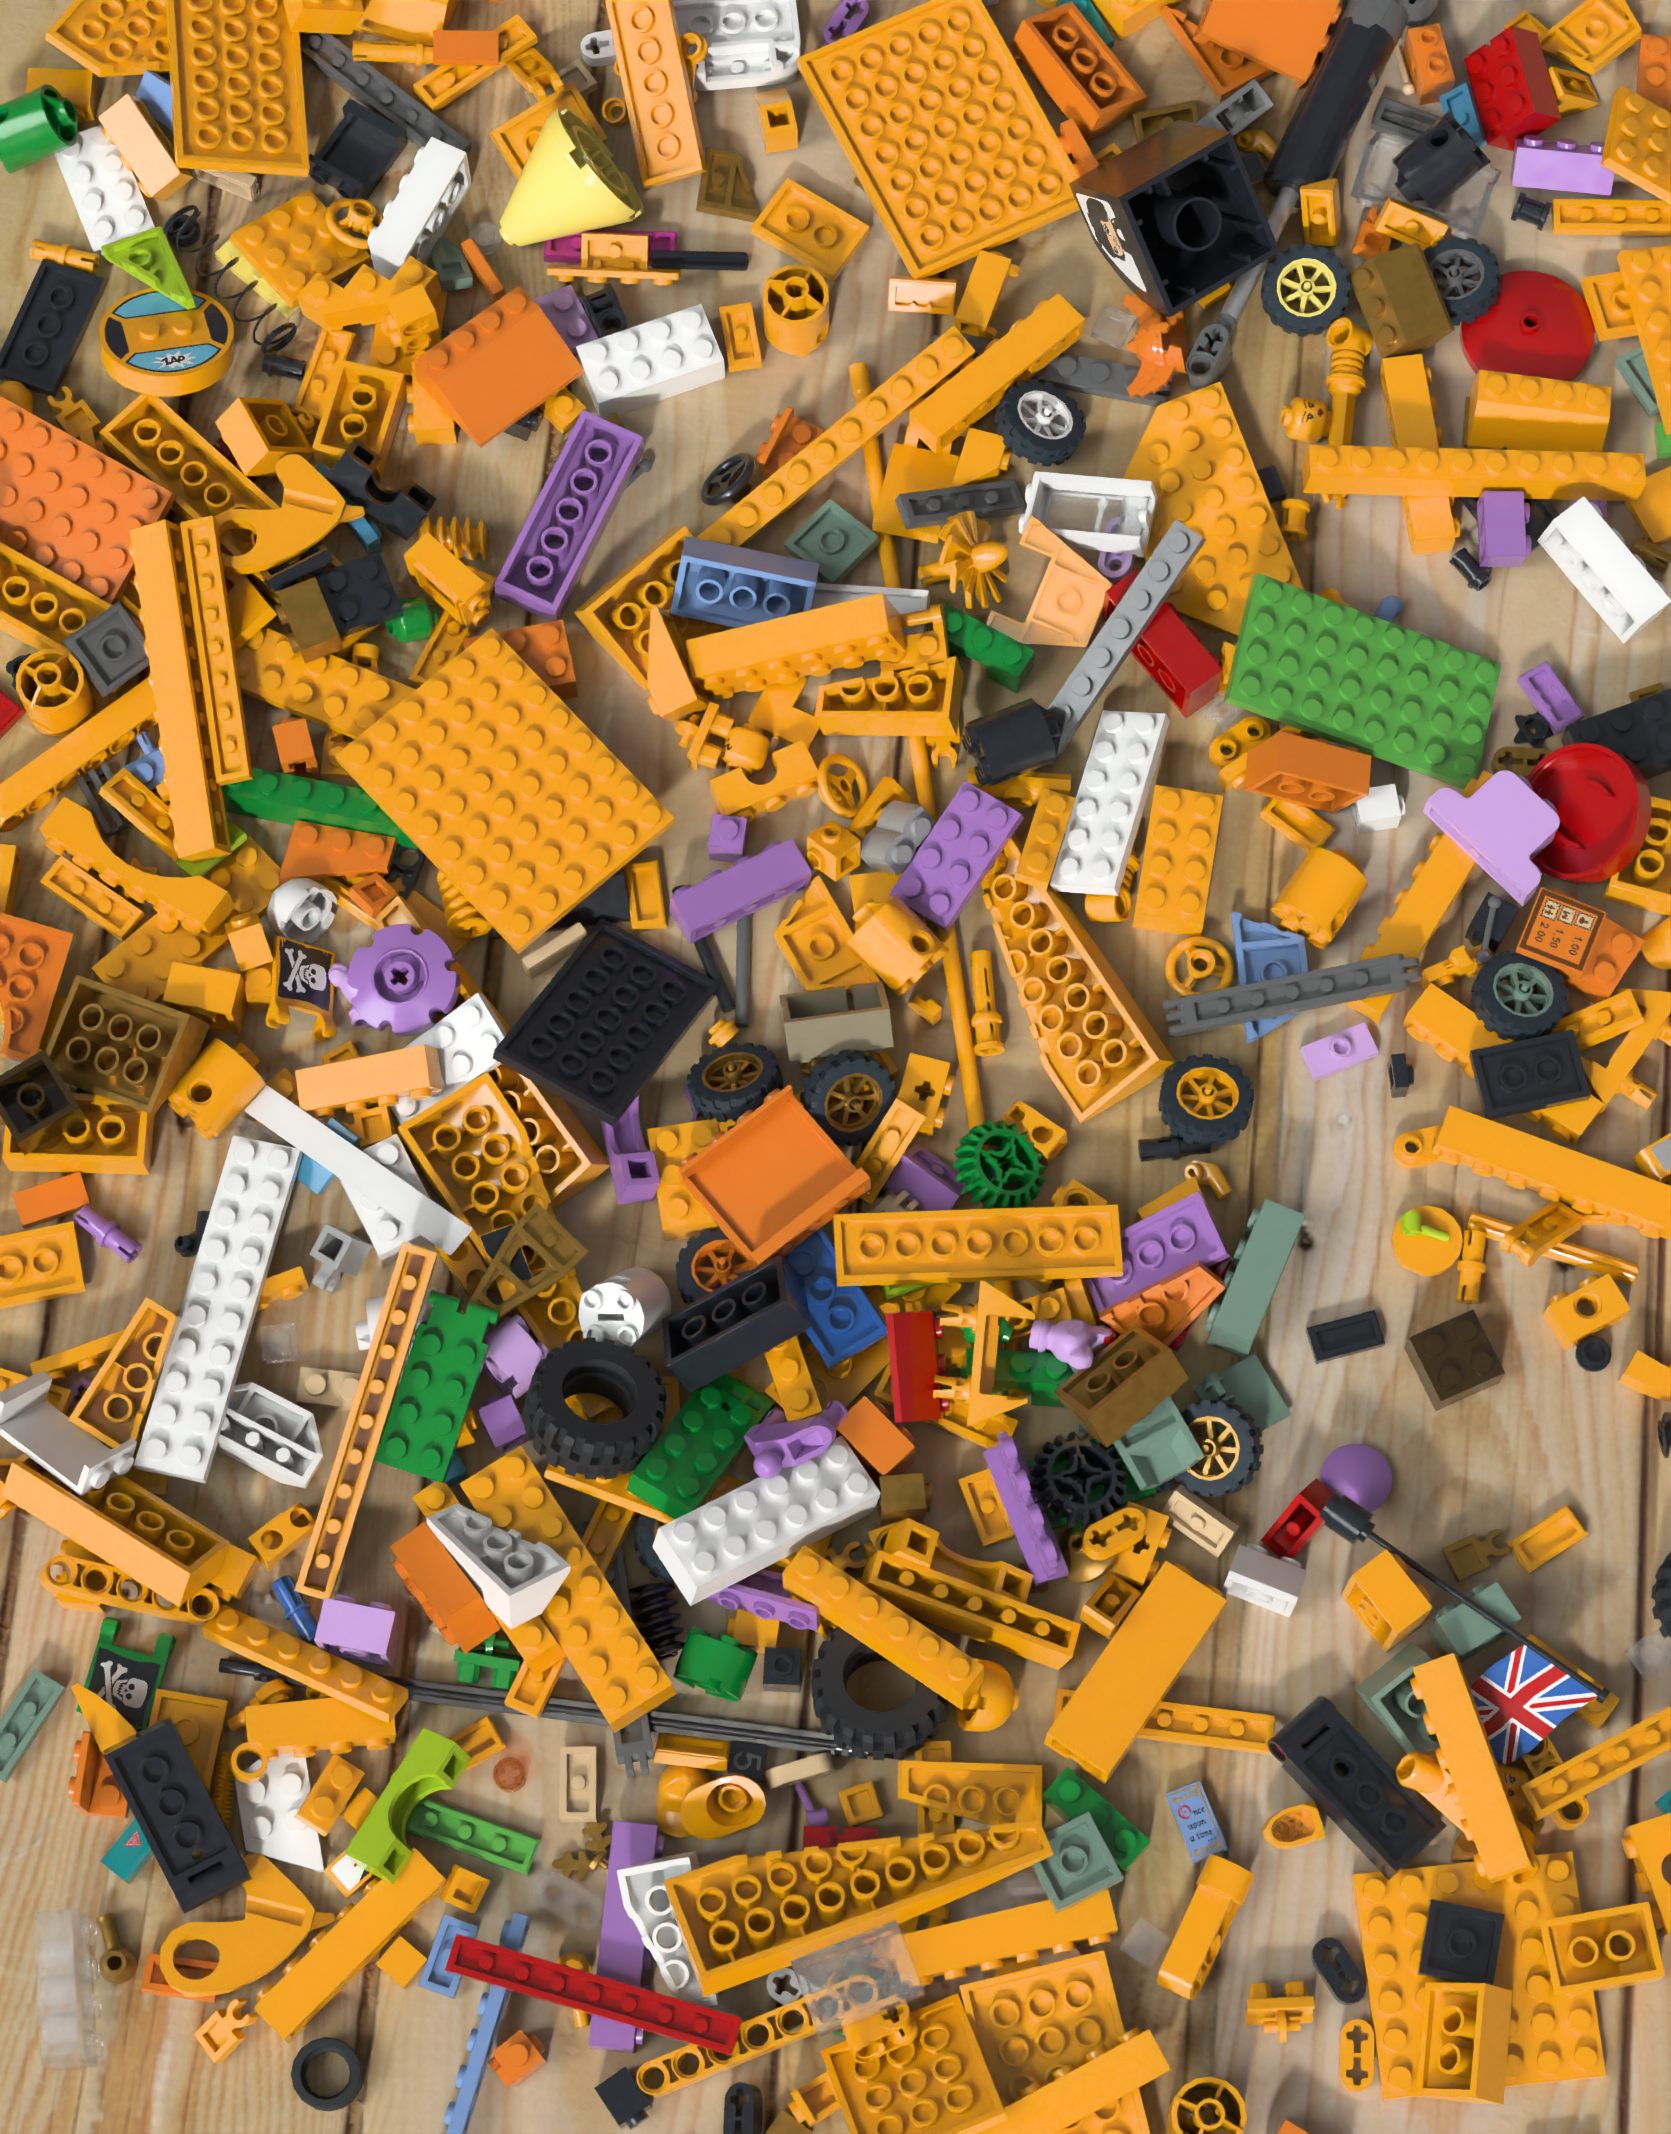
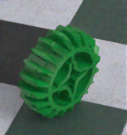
M991 1120L986 1121L979 1126H974L969 1130L968 1134L960 1139L959 1144L961 1146L954 1153L958 1160L954 1162L952 1167L961 1172L956 1176L955 1181L964 1183L965 1187H963L961 1194L970 1193L973 1196L971 1204H977L980 1201L982 1202V1209L1025 1208L1030 1205L1032 1200L1038 1197L1040 1193L1039 1188L1046 1181L1041 1175L1045 1173L1047 1167L1039 1164V1161L1043 1159V1154L1036 1153L1034 1143H1030L1026 1139L1028 1131L1022 1134L1017 1132V1123L1007 1127L1004 1120L995 1123ZM985 1144L998 1146L996 1151L991 1149L985 1151L981 1148ZM1013 1183L1018 1186L1016 1190L1012 1191L1001 1189L1003 1184L1010 1185Z

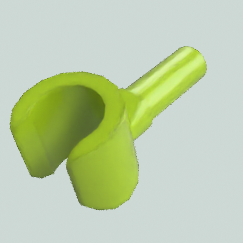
M1407 1211L1401 1216V1230L1405 1235L1414 1236L1422 1234L1445 1242L1449 1240V1233L1429 1227L1428 1225H1421V1213Z

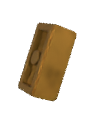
M1196 100L1135 111L1130 114L1137 143L1177 120L1194 124L1200 120Z

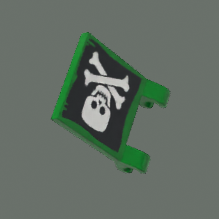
M105 1617L84 1688L95 1693L115 1708L135 1729L144 1730L148 1728L156 1689L161 1687L168 1661L176 1644V1638L170 1634L160 1633L153 1657L114 1646V1643L120 1632L121 1622L111 1617ZM78 1704V1707H77V1710H76V1711H77V1712H80V1713H83L82 1710H81V1708H80V1706H79V1704Z

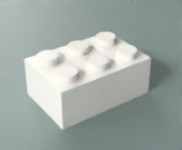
M397 1134L362 1150V1152L429 1198ZM338 1177L383 1267L397 1260L402 1242L406 1241L422 1247L431 1243Z

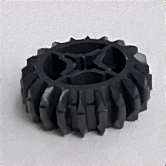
M1073 1431L1068 1434L1067 1440L1060 1434L1053 1440L1054 1444L1046 1442L1042 1447L1043 1453L1038 1452L1034 1458V1462L1037 1465H1033L1030 1469V1475L1035 1477L1031 1480L1030 1487L1033 1490H1038L1034 1496V1502L1044 1501L1046 1503L1042 1508V1514L1049 1513L1052 1510L1055 1513L1053 1517L1054 1523H1058L1063 1517L1066 1518L1068 1528H1072L1076 1520H1078L1080 1527L1084 1529L1088 1527L1090 1521L1094 1524L1102 1520L1103 1517L1113 1514L1115 1512L1114 1508L1120 1507L1123 1502L1120 1496L1124 1495L1127 1490V1486L1121 1482L1126 1479L1127 1472L1117 1470L1123 1462L1122 1458H1111L1114 1447H1108L1104 1450L1101 1447L1102 1443L1098 1440L1095 1443L1090 1442L1088 1432L1083 1434L1081 1440H1078L1076 1433ZM1068 1457L1069 1463L1066 1466V1470L1060 1471L1058 1475H1052L1053 1464L1062 1458ZM1086 1460L1089 1461L1090 1463H1092L1096 1468L1091 1467L1090 1465H1088V1463L1086 1462ZM1078 1476L1079 1480L1082 1479L1084 1484H1078L1077 1481L1079 1480L1074 1481L1072 1477ZM1104 1485L1103 1497L1096 1502L1088 1504L1090 1490H1095L1097 1486ZM1060 1493H1064V1494L1068 1495V1497L1071 1499V1501L1068 1500V1499H1066V1498H1065L1063 1495H1061Z

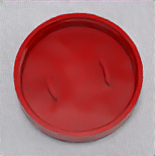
M1576 743L1553 751L1543 758L1528 774L1526 779L1531 784L1532 791L1541 799L1549 800L1556 807L1560 821L1552 842L1531 860L1540 871L1571 884H1592L1617 874L1636 856L1647 836L1652 808L1651 796L1646 780L1636 765L1629 759L1601 745Z

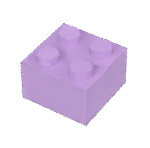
M335 1595L334 1600L324 1598L314 1641L320 1649L337 1657L393 1667L403 1625L397 1613L391 1611L392 1606L388 1604L370 1602L369 1607L356 1604L355 1598Z

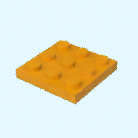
M1621 86L1614 92L1601 165L1671 204V113L1628 88Z
M310 189L234 231L230 237V242L291 309L300 305L297 296L316 272L332 282L338 283L358 271L363 264L369 265L371 258L365 249L351 247L338 240L330 232L325 220L327 208Z

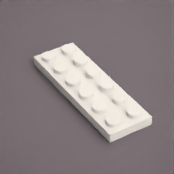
M1102 711L1051 878L1050 886L1053 891L1118 896L1170 720L1166 713Z

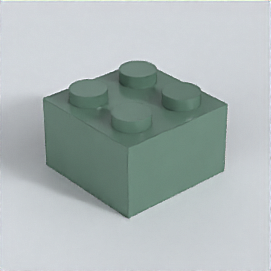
M1483 1582L1466 1594L1469 1599L1513 1629L1522 1619L1498 1582L1489 1587ZM1454 1601L1436 1612L1437 1616L1432 1619L1433 1625L1428 1631L1429 1636L1442 1656L1455 1653L1461 1663L1508 1635L1464 1603L1457 1606Z

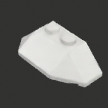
M253 1382L234 1386L216 1449L279 1483L306 1488L324 1459L314 1414Z

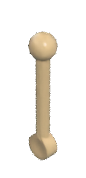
M1400 37L1394 52L1404 83L1402 91L1405 95H1412L1415 91V86L1410 83L1400 49L1402 45Z

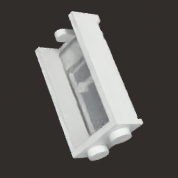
M1034 471L1033 481L1028 483L1026 487L1025 500L1027 508L1026 513H1022L1019 519V533L1023 535L1031 515L1071 549L1136 554L1137 557H1145L1158 495L1152 481Z

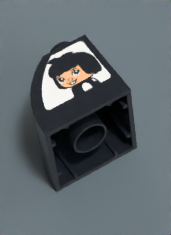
M1177 120L1069 183L1092 239L1104 258L1124 283L1141 300L1168 317L1175 315L1280 252L1231 132Z

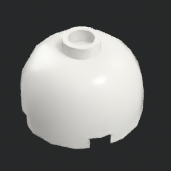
M294 878L282 884L273 892L267 909V919L277 936L301 943L306 941L311 945L327 931L333 922L335 914L331 911L332 902L337 905V899L331 890L310 878Z

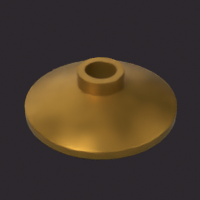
M1076 1521L1072 1528L1066 1529L1058 1545L1069 1571V1574L1064 1577L1074 1583L1085 1584L1102 1577L1112 1567L1118 1553L1101 1561L1089 1558L1082 1549V1540L1087 1528L1082 1529L1078 1521ZM1095 1536L1093 1537L1092 1545L1100 1544L1103 1548L1107 1538L1099 1540Z

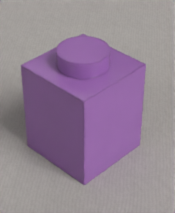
M713 813L708 843L709 860L735 863L745 856L748 838L747 818Z
M496 1395L483 1402V1407L478 1409V1413L498 1455L530 1441L527 1437L523 1420L511 1395L504 1398L502 1395Z

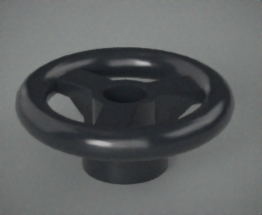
M740 453L731 456L719 464L710 473L702 486L700 493L702 502L709 506L719 505L728 500L732 504H737L746 497L752 489L748 481L755 469L754 458L750 454ZM713 487H720L719 494L710 495Z

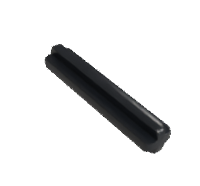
M653 250L651 252V267L654 269L746 271L749 264V257L745 252Z

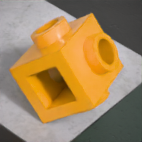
M830 820L820 828L814 829L807 836V862L814 869L820 870L835 882L860 866L861 840L833 820Z

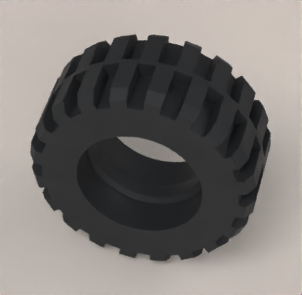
M583 1338L581 1343H577L576 1340L565 1342L562 1349L555 1347L547 1353L545 1359L540 1360L530 1382L523 1409V1420L526 1422L525 1431L527 1437L530 1440H534L533 1447L539 1455L545 1454L547 1456L546 1462L555 1468L558 1465L565 1468L564 1473L574 1477L578 1473L585 1475L584 1479L596 1480L597 1476L602 1475L604 1479L616 1478L619 1471L622 1474H627L635 1470L636 1465H639L657 1441L665 1418L667 1395L665 1387L660 1385L662 1379L655 1368L649 1369L651 1363L643 1355L636 1356L633 1348L625 1344L623 1347L615 1345L614 1340L605 1338L604 1342H598L595 1338ZM581 1393L597 1394L615 1403L625 1418L610 1424L593 1423L576 1415L569 1408L565 1399Z
M838 1626L830 1633V1642H822L818 1649V1659L814 1660L812 1667L813 1708L816 1717L820 1718L821 1728L825 1734H833L834 1743L841 1749H845L847 1745L851 1746L852 1755L863 1758L865 1752L872 1753L873 1760H884V1754L893 1753L894 1758L898 1759L906 1756L907 1748L911 1747L914 1752L925 1746V1738L933 1739L939 1732V1723L945 1722L949 1701L915 1679V1694L906 1704L895 1710L877 1712L858 1705L848 1695V1678L856 1669L867 1663L890 1661Z

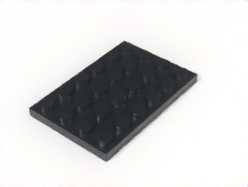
M601 918L495 1048L493 1059L614 1127L716 996L720 983Z

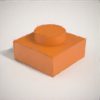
M377 872L352 886L349 897L371 918L378 915L391 901L399 896V893Z

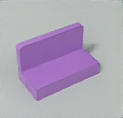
M919 1143L902 1155L885 1184L897 1196L903 1190H906L910 1196L905 1202L909 1204L914 1199L920 1203L918 1211L952 1210L955 1204L968 1194H961L965 1185L963 1182L955 1181L959 1173Z

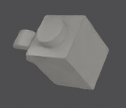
M326 1223L309 1254L323 1262L312 1284L334 1293L340 1283V1272L356 1277L373 1245L345 1229Z

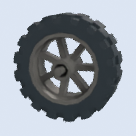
M1453 237V240H1440L1433 248L1430 245L1424 250V255L1434 279L1439 274L1446 278L1435 282L1438 289L1447 288L1441 296L1453 326H1459L1460 322L1467 321V324L1476 321V317L1480 315L1482 317L1489 312L1491 305L1495 306L1498 301L1497 294L1501 293L1502 279L1497 258L1494 253L1490 254V249L1484 243L1480 245L1473 238L1462 240V237ZM1461 266H1467L1470 268L1463 272ZM1476 273H1479L1481 276L1479 281L1468 279ZM1466 288L1473 289L1469 293L1465 294Z

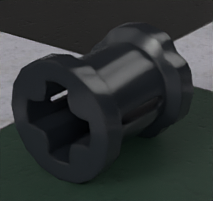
M1521 192L1511 220L1516 221L1519 219L1536 225L1537 230L1542 231L1552 203L1547 201L1544 204L1526 197V194Z

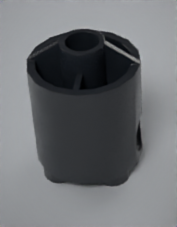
M1448 111L1392 159L1398 168L1397 182L1394 184L1410 204L1414 201H1425L1435 210L1491 161Z
M1030 698L967 722L966 727L963 728L964 735L961 736V741L967 755L973 754L978 765L974 767V772L981 786L986 784L993 786L1055 762L1061 734L1054 715Z

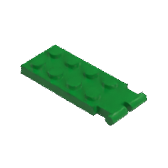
M431 1290L428 1303L432 1304L433 1308L427 1325L419 1324L374 1461L444 1484L490 1347L484 1343L490 1323L497 1324L500 1311L470 1302L466 1313L462 1314L459 1313L462 1304L461 1298Z

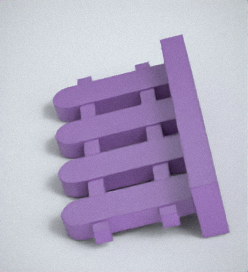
M1007 1431L999 1433L997 1446L983 1451V1456L1028 1572L1034 1575L1032 1579L1033 1585L1037 1587L1067 1576L1069 1571L1047 1514H1042V1502H1034V1496L1038 1491L1030 1487V1482L1033 1478L1030 1475L1018 1440H1013L1011 1436H1008Z

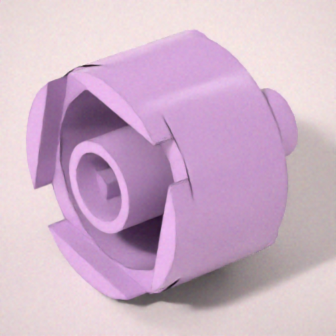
M517 1314L512 1318H504L487 1331L484 1343L490 1347L483 1370L505 1395L512 1391L511 1397L513 1400H516L528 1391L536 1366L540 1360L546 1358L549 1352L542 1342L538 1341L535 1343L528 1334L529 1328L527 1324Z

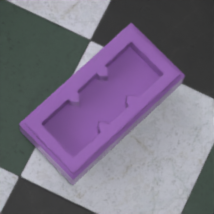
M1547 661L1518 677L1517 683L1539 714L1547 720L1549 728L1554 735L1564 731L1567 725L1584 719V712Z

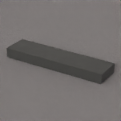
M1015 479L899 494L895 499L906 530L944 525L948 522L947 517L965 511H974L975 517L978 519H988L1022 514L1026 509Z

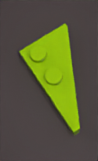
M161 226L101 246L103 255L109 262L187 310L196 307L193 296Z

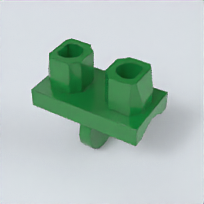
M498 1631L477 1645L485 1647V1650L473 1648L466 1654H464L460 1647L458 1650H455L454 1661L458 1662V1681L478 1683L481 1666L492 1667L494 1672L491 1686L502 1689L511 1688L516 1674L524 1661L522 1656L495 1652L496 1649L509 1651L510 1640L498 1638Z

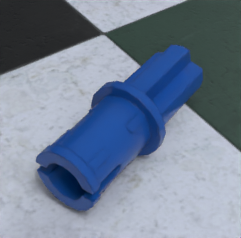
M291 1576L281 1577L272 1587L287 1613L285 1618L292 1621L300 1638L312 1645L315 1643L314 1639L318 1624L310 1611L311 1604L310 1602H305L300 1592L294 1591L296 1584Z

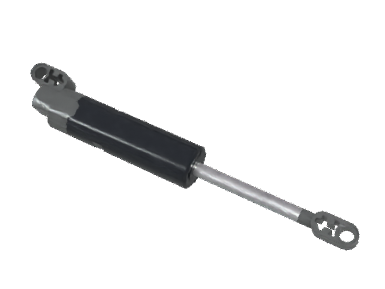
M1349 0L1263 177L1266 189L1276 197L1267 216V221L1276 243L1293 208L1301 209L1300 187L1332 179L1406 24L1411 27H1420L1428 23L1439 0ZM1268 260L1237 278L1216 323L1209 324L1201 330L1186 361L1189 384L1193 391L1221 380L1232 357L1230 338ZM1200 371H1208L1205 374H1197Z

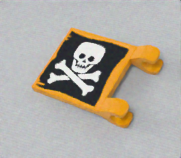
M281 936L274 937L271 1003L266 1015V1025L278 1029L280 1024H288L290 1022L289 1008L317 1016L312 1030V1038L314 1040L325 1042L326 1037H335L337 1028L333 1019L334 985L330 982L328 976L329 969L335 963V953Z

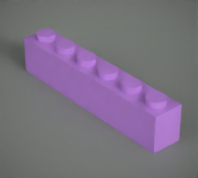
M613 1821L596 1973L598 1976L649 1990V1984H642L644 1969L651 1970L652 1954L644 1945L638 1928L624 1908L617 1870L663 1857L665 1836L659 1835L658 1825ZM592 2015L589 2036L590 2049L635 2053L636 2044H643L644 2030Z

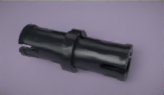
M1169 1133L1167 1137L1139 1139L1138 1152L1140 1162L1171 1158L1172 1161L1180 1160V1157L1188 1155L1211 1154V1144H1209V1147L1199 1146L1200 1143L1196 1142L1189 1144L1183 1141V1137L1180 1135L1176 1137Z

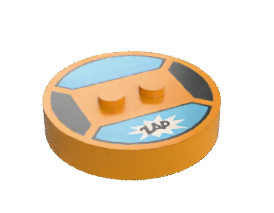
M153 288L136 291L115 302L102 317L99 326L101 361L108 374L115 381L139 393L153 396H181L200 391L221 379L229 370L234 360V326L229 313L215 299L191 289L189 290L196 307L189 310Z

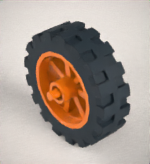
M716 1227L717 1230L713 1231L705 1229L700 1232V1236L697 1238L691 1237L687 1241V1247H682L679 1252V1262H676L677 1285L685 1304H691L714 1291L712 1288L716 1285L720 1288L738 1278L736 1274L754 1269L719 1227ZM734 1258H738L744 1262L732 1266ZM709 1260L714 1265V1268L702 1267ZM697 1275L712 1278L703 1285L698 1280Z

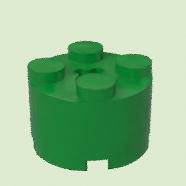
M691 1627L676 1664L673 1677L691 1688H695V1686L706 1690V1694L733 1702L740 1701L758 1653L749 1648L739 1646L740 1641L727 1635L719 1634L718 1640L710 1638L711 1634L707 1631Z

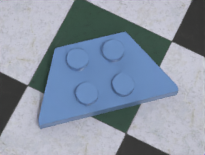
M1238 912L1231 913L1230 918L1239 986L1309 972L1304 936L1290 931H1280L1276 926L1262 922V924L1243 918V914ZM1302 1012L1244 1023L1246 1043L1254 1042Z

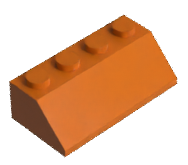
M1072 1L1023 19L1010 45L1016 54L1020 55V59L1068 119L1073 118L1085 141L1113 130L1143 104L1148 97Z

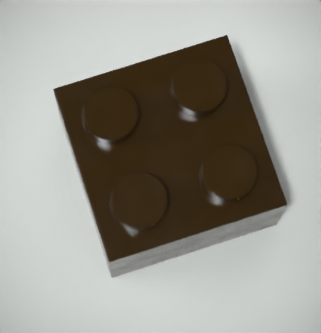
M45 1050L40 1051L0 1075V1116L24 1155L86 1119Z
M1474 1309L1409 1337L1404 1347L1435 1411L1500 1383L1505 1374Z

